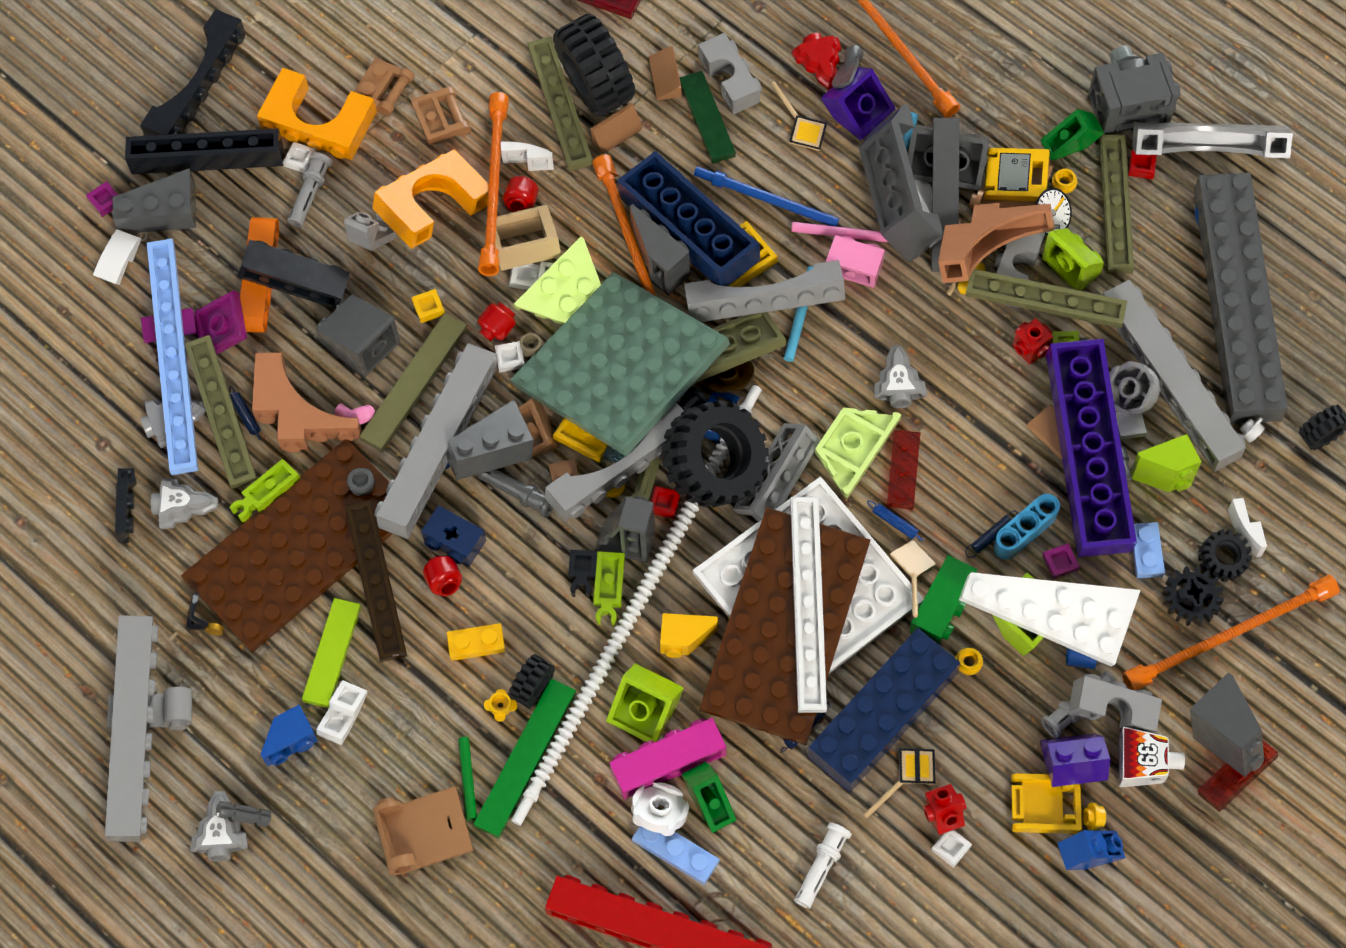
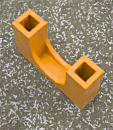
M282 68L257 114L260 128H279L280 135L290 142H300L315 148L317 151L329 152L336 158L352 160L377 113L374 99L351 91L341 111L333 120L321 125L304 123L297 118L296 114L309 90L306 76Z
M454 149L446 154L439 155L435 160L426 165H420L415 171L400 176L391 184L378 188L374 194L372 209L412 249L432 237L434 221L415 202L414 196L430 190L446 193L472 216L487 207L489 184Z

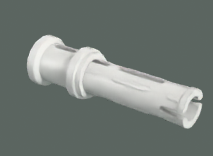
M831 822L828 824L827 828L829 830L822 844H818L816 847L818 854L794 898V901L802 907L811 908L833 862H837L840 859V851L846 839H850L852 835L850 831L838 824Z

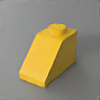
M663 613L660 640L661 654H666L670 658H680L682 655H689L717 632L718 617Z

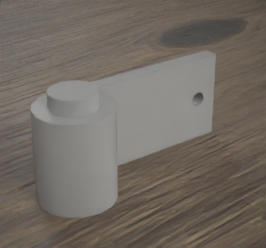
M170 687L164 690V694L149 696V706H154L153 723H148L147 728L169 727L170 730L181 731L185 730L186 726L192 724V690L190 688ZM108 695V729H112L114 695Z

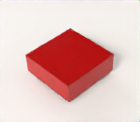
M1131 150L1128 176L1153 179L1157 155L1135 154L1134 150Z
M655 486L650 501L654 503V515L675 519L681 495L673 489Z

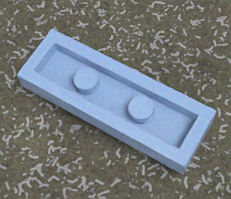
M640 826L632 837V842L704 886L720 862L719 858L676 832L671 836H664L661 833L652 832Z

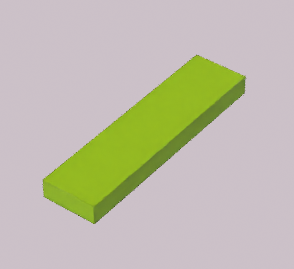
M334 598L302 697L304 703L330 708L329 701L334 695L361 611L360 604Z

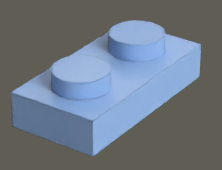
M1158 522L1134 524L1137 544L1132 552L1136 578L1163 577L1165 569Z

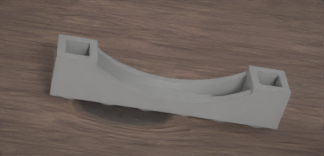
M1134 122L1132 148L1135 154L1162 155V153L1182 151H1219L1264 156V158H1290L1293 133L1288 126Z
M835 260L813 264L814 268L797 277L764 286L728 287L712 284L710 280L685 283L689 316L704 322L845 300L844 279L840 262Z
M676 402L647 433L641 443L615 464L584 475L570 476L568 473H565L545 487V499L564 522L571 517L573 519L579 517L586 510L587 506L593 502L596 504L606 497L607 492L614 487H622L628 481V477L635 472L637 474L643 472L653 459H661L665 456V453L661 451L662 444L667 443V439H664L666 430L672 428L671 422L675 417L680 416L684 410Z

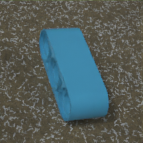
M1042 494L1001 528L997 533L993 547L995 554L1004 560L1011 559L1055 522L1060 508L1057 497L1052 494ZM1048 507L1052 512L1044 513L1040 508ZM1027 523L1033 529L1025 530L1021 527V524ZM1009 540L1013 543V546L1006 547L1001 541Z

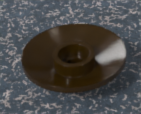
M748 361L704 379L703 383L709 390L716 393L727 394L737 392L745 388L753 380L755 374L754 366L751 361Z

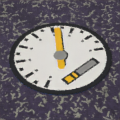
M1058 188L1046 189L1038 197L1036 205L1051 203L1055 224L1054 230L1068 228L1072 217L1069 198Z

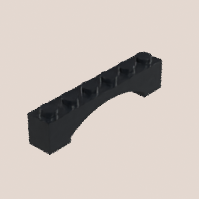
M217 9L214 10L203 27L207 46L200 67L190 82L176 96L158 107H151L140 124L144 136L183 134L188 122L194 119L196 110L201 102L203 103L207 99L209 89L213 83L219 80L225 64L231 61L234 50L244 41L245 30L241 19Z

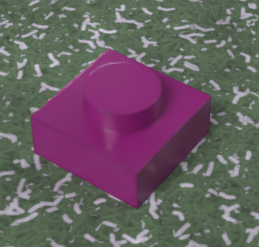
M106 181L88 193L86 197L101 217L113 210V197L118 194Z
M1069 543L1043 552L1042 557L1053 580L1079 570V564Z

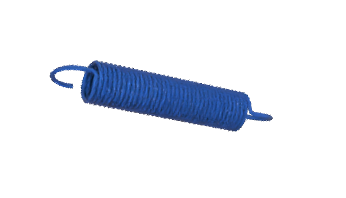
M867 501V504L873 509L872 513H875L909 538L913 539L917 536L921 541H924L917 535L919 530L880 503L876 506V503L873 501ZM868 502L875 504V507L870 506Z

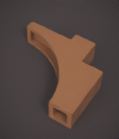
M1000 203L974 205L971 223L945 225L938 260L943 283L969 281L976 266L986 256L1001 246L1022 237L1053 231L1055 224L1051 203L1001 208Z
M255 353L252 412L257 422L272 424L278 421L277 440L281 450L287 452L308 450V440L325 442L327 439H339L340 441L360 439L359 436L362 429L358 418L340 417L321 411L310 405L294 390L287 378L286 363L282 353Z

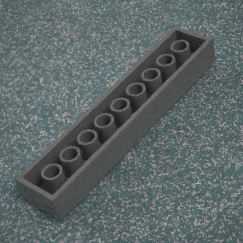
M1251 173L1199 175L1194 188V197L1198 210V224L1226 413L1231 424L1246 423L1251 418L1256 421L1260 417L1263 418L1261 422L1282 421L1288 406Z

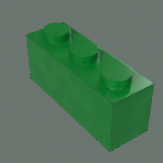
M947 555L918 609V617H914L911 622L909 632L913 633L919 628L938 645L941 644L943 639L948 641L955 627L951 624L954 617L960 618L967 604L959 600L967 576L970 573H977V569Z

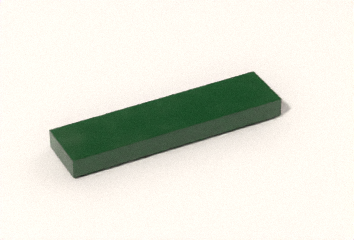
M703 71L679 77L681 89L711 163L714 164L736 157V151Z

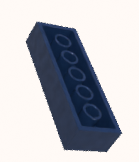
M654 151L617 180L621 199L629 207L633 204L639 210H645L653 222L658 226L663 225L669 231L670 236L676 241H682L689 249V261L714 284L729 286L760 261L759 243L658 152Z
M917 628L808 747L807 757L850 793L958 674L961 663Z

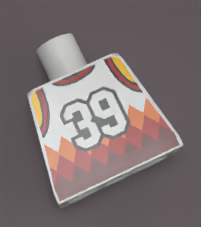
M1123 727L1119 735V787L1161 784L1168 778L1169 769L1184 770L1185 754L1169 752L1168 737Z

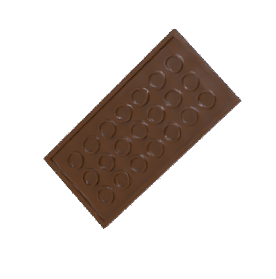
M348 439L343 440L302 474L299 481L260 513H255L181 575L193 591L199 592L201 600L251 653L257 650L358 564L345 505L372 500L375 513L378 503L380 501L384 502L387 496L386 491L390 482ZM366 468L372 472L375 486L371 493L365 496H357L349 490L347 477L352 470ZM378 528L382 544L393 533Z
M766 507L699 711L807 745L817 712L798 713L791 514ZM819 524L825 676L827 681L871 540Z

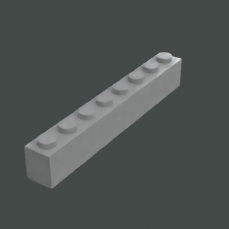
M1128 280L1104 292L1103 296L1127 300L1122 328H1115L1137 361L1155 372L1159 379L1161 396L1212 470L1216 472L1240 459L1246 449L1244 438L1240 433L1235 432L1228 415L1217 406L1213 393L1210 390H1206L1201 383L1199 373L1187 363L1183 350L1176 347L1169 330L1166 327H1162L1155 310L1144 301L1141 290Z
M467 343L463 352L460 351L455 360V368L452 373L448 372L446 375L444 389L441 394H436L432 405L433 409L430 415H425L419 436H414L412 439L410 453L407 458L403 457L398 468L399 473L395 480L392 479L390 481L384 502L380 501L376 507L375 516L377 517L378 528L406 539L409 538L448 463V440L466 429L498 368L496 353Z
M119 615L105 825L106 841L141 842V834H147L148 817H142L143 806H148L149 789H144V779L150 778L151 761H146V750H152V734L147 733L148 723H153L154 706H149V696H155V679H150L151 669H156L157 652H152V642H158V626L153 625V616Z

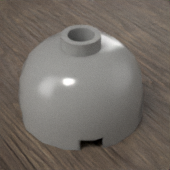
M1128 361L1121 366L1117 365L1109 373L1115 411L1128 415L1143 414L1150 410L1157 402L1160 393L1159 379L1148 366Z

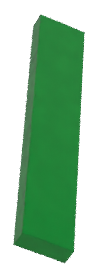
M554 679L550 680L473 824L475 828L498 839L500 838L576 695L575 689Z

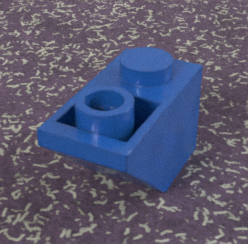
M300 704L274 717L261 751V756L267 767L282 764L288 759V756L297 751L299 753L305 752L313 746V743L318 741Z
M1083 830L1057 843L1066 870H1085L1126 858L1123 851V843L1117 831Z

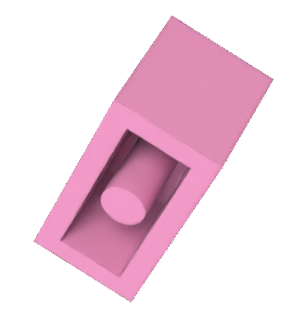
M835 235L826 262L839 260L843 279L874 288L884 261L885 249H881L875 244L857 242L848 236L840 237Z

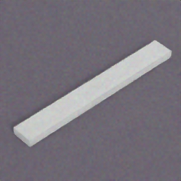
M791 497L798 713L826 712L818 497Z

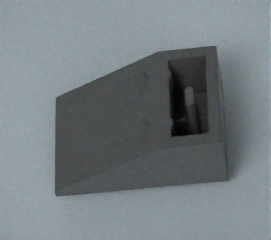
M632 204L630 206L631 228L650 280L669 296L690 276L689 249L682 241H676L671 237L669 231L663 225L658 226L653 222L645 210H639Z

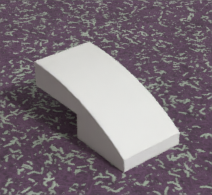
M501 142L503 164L527 162L528 171L554 170L552 152L527 143Z
M117 229L106 245L93 275L120 285L128 261L133 262L141 238Z
M541 261L539 265L528 264L511 268L509 287L528 290L554 263Z
M1244 498L1233 499L1228 508L1232 524L1236 532L1242 534L1240 539L1242 541L1245 538L1247 539L1248 543L1245 546H1251V553L1255 557H1261L1267 547L1261 521L1250 523Z
M342 680L329 701L330 708L316 729L317 735L342 745L360 712L367 695V690Z

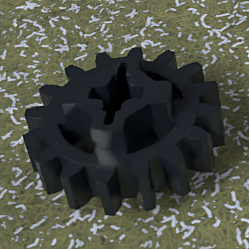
M1186 566L1182 574L1176 570L1174 571L1173 578L1168 577L1165 583L1167 587H1164L1162 594L1167 597L1164 598L1162 603L1163 605H1170L1167 611L1168 614H1177L1175 621L1179 622L1184 618L1186 619V625L1189 626L1191 621L1195 620L1196 624L1201 626L1203 618L1210 622L1213 614L1217 615L1221 609L1219 606L1224 601V598L1219 596L1223 591V587L1215 586L1218 578H1208L1210 571L1207 570L1204 574H1201L1200 568L1196 566L1194 572H1190V569ZM1183 583L1182 589L1175 592L1176 587ZM1210 600V605L1203 610L1204 603Z

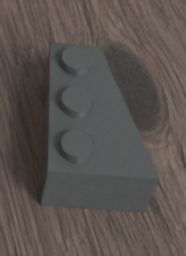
M190 168L114 196L113 221L116 228L128 234L196 228L195 181Z
M512 400L448 440L447 461L456 480L532 459L533 438L515 400Z
M635 496L634 498L626 497L603 521L595 551L625 553V558L647 563L655 537L654 503L641 496Z

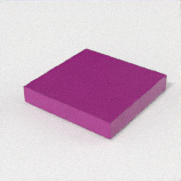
M232 290L194 311L198 338L210 335L217 354L247 339L239 292Z

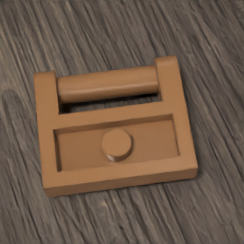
M375 57L353 92L373 98L377 112L390 116L394 110L395 102L407 83L412 82L415 75L407 68L401 69ZM394 78L398 79L385 101H380Z
M446 87L411 100L412 107L429 145L456 135L464 136L471 131L468 121L464 120L455 99L456 93L453 87ZM444 101L447 103L455 124L448 125L439 102Z

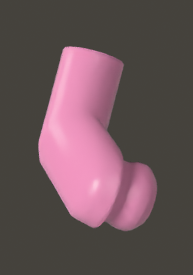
M339 404L334 411L336 416L358 418L360 425L369 422L375 414V410L371 405L351 410L345 405Z

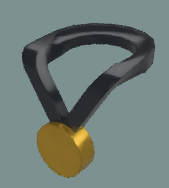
M194 591L186 627L190 630H205L207 633L215 636L222 635L224 631L222 625L207 623L194 616L199 592Z

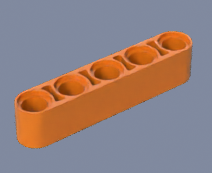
M251 217L247 245L250 239L253 241H263L269 246L277 248L279 239L278 218ZM242 279L240 300L246 332L266 333L272 288Z

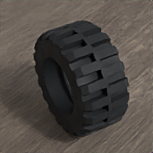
M585 14L555 31L553 35L554 47L563 65V69L577 94L583 100V103L594 115L603 116L633 99L636 91L629 67L615 40L595 15Z
M715 401L689 408L681 412L680 416L675 417L671 422L672 428L666 430L664 439H667V443L662 444L661 451L665 453V459L662 460L663 468L667 467L669 474L666 477L669 483H675L674 490L679 495L686 494L685 499L691 503L697 502L699 506L703 507L722 506L744 500V497L750 496L755 492V486L761 485L764 476L761 474L767 472L768 462H765V458L769 456V448H765L764 441L767 439L765 433L760 432L759 428L761 425L757 419L752 420L750 418L752 414L748 410H739L740 406L738 404ZM708 430L717 433L724 440L729 451V467L722 479L714 476L706 468L702 460L701 443Z

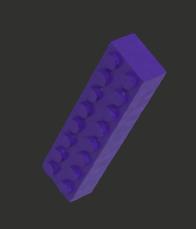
M1104 339L1051 343L1046 353L1077 557L1130 553L1137 544Z

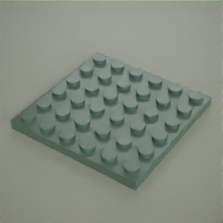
M612 272L601 286L547 340L540 350L525 363L510 381L514 387L619 453L627 456L730 345L728 337L617 273Z

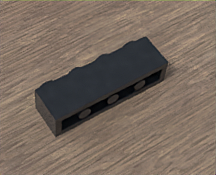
M249 239L237 277L336 309L343 298L350 272L336 265L330 266L321 263L312 257L296 255L288 249H278L269 246L263 241Z

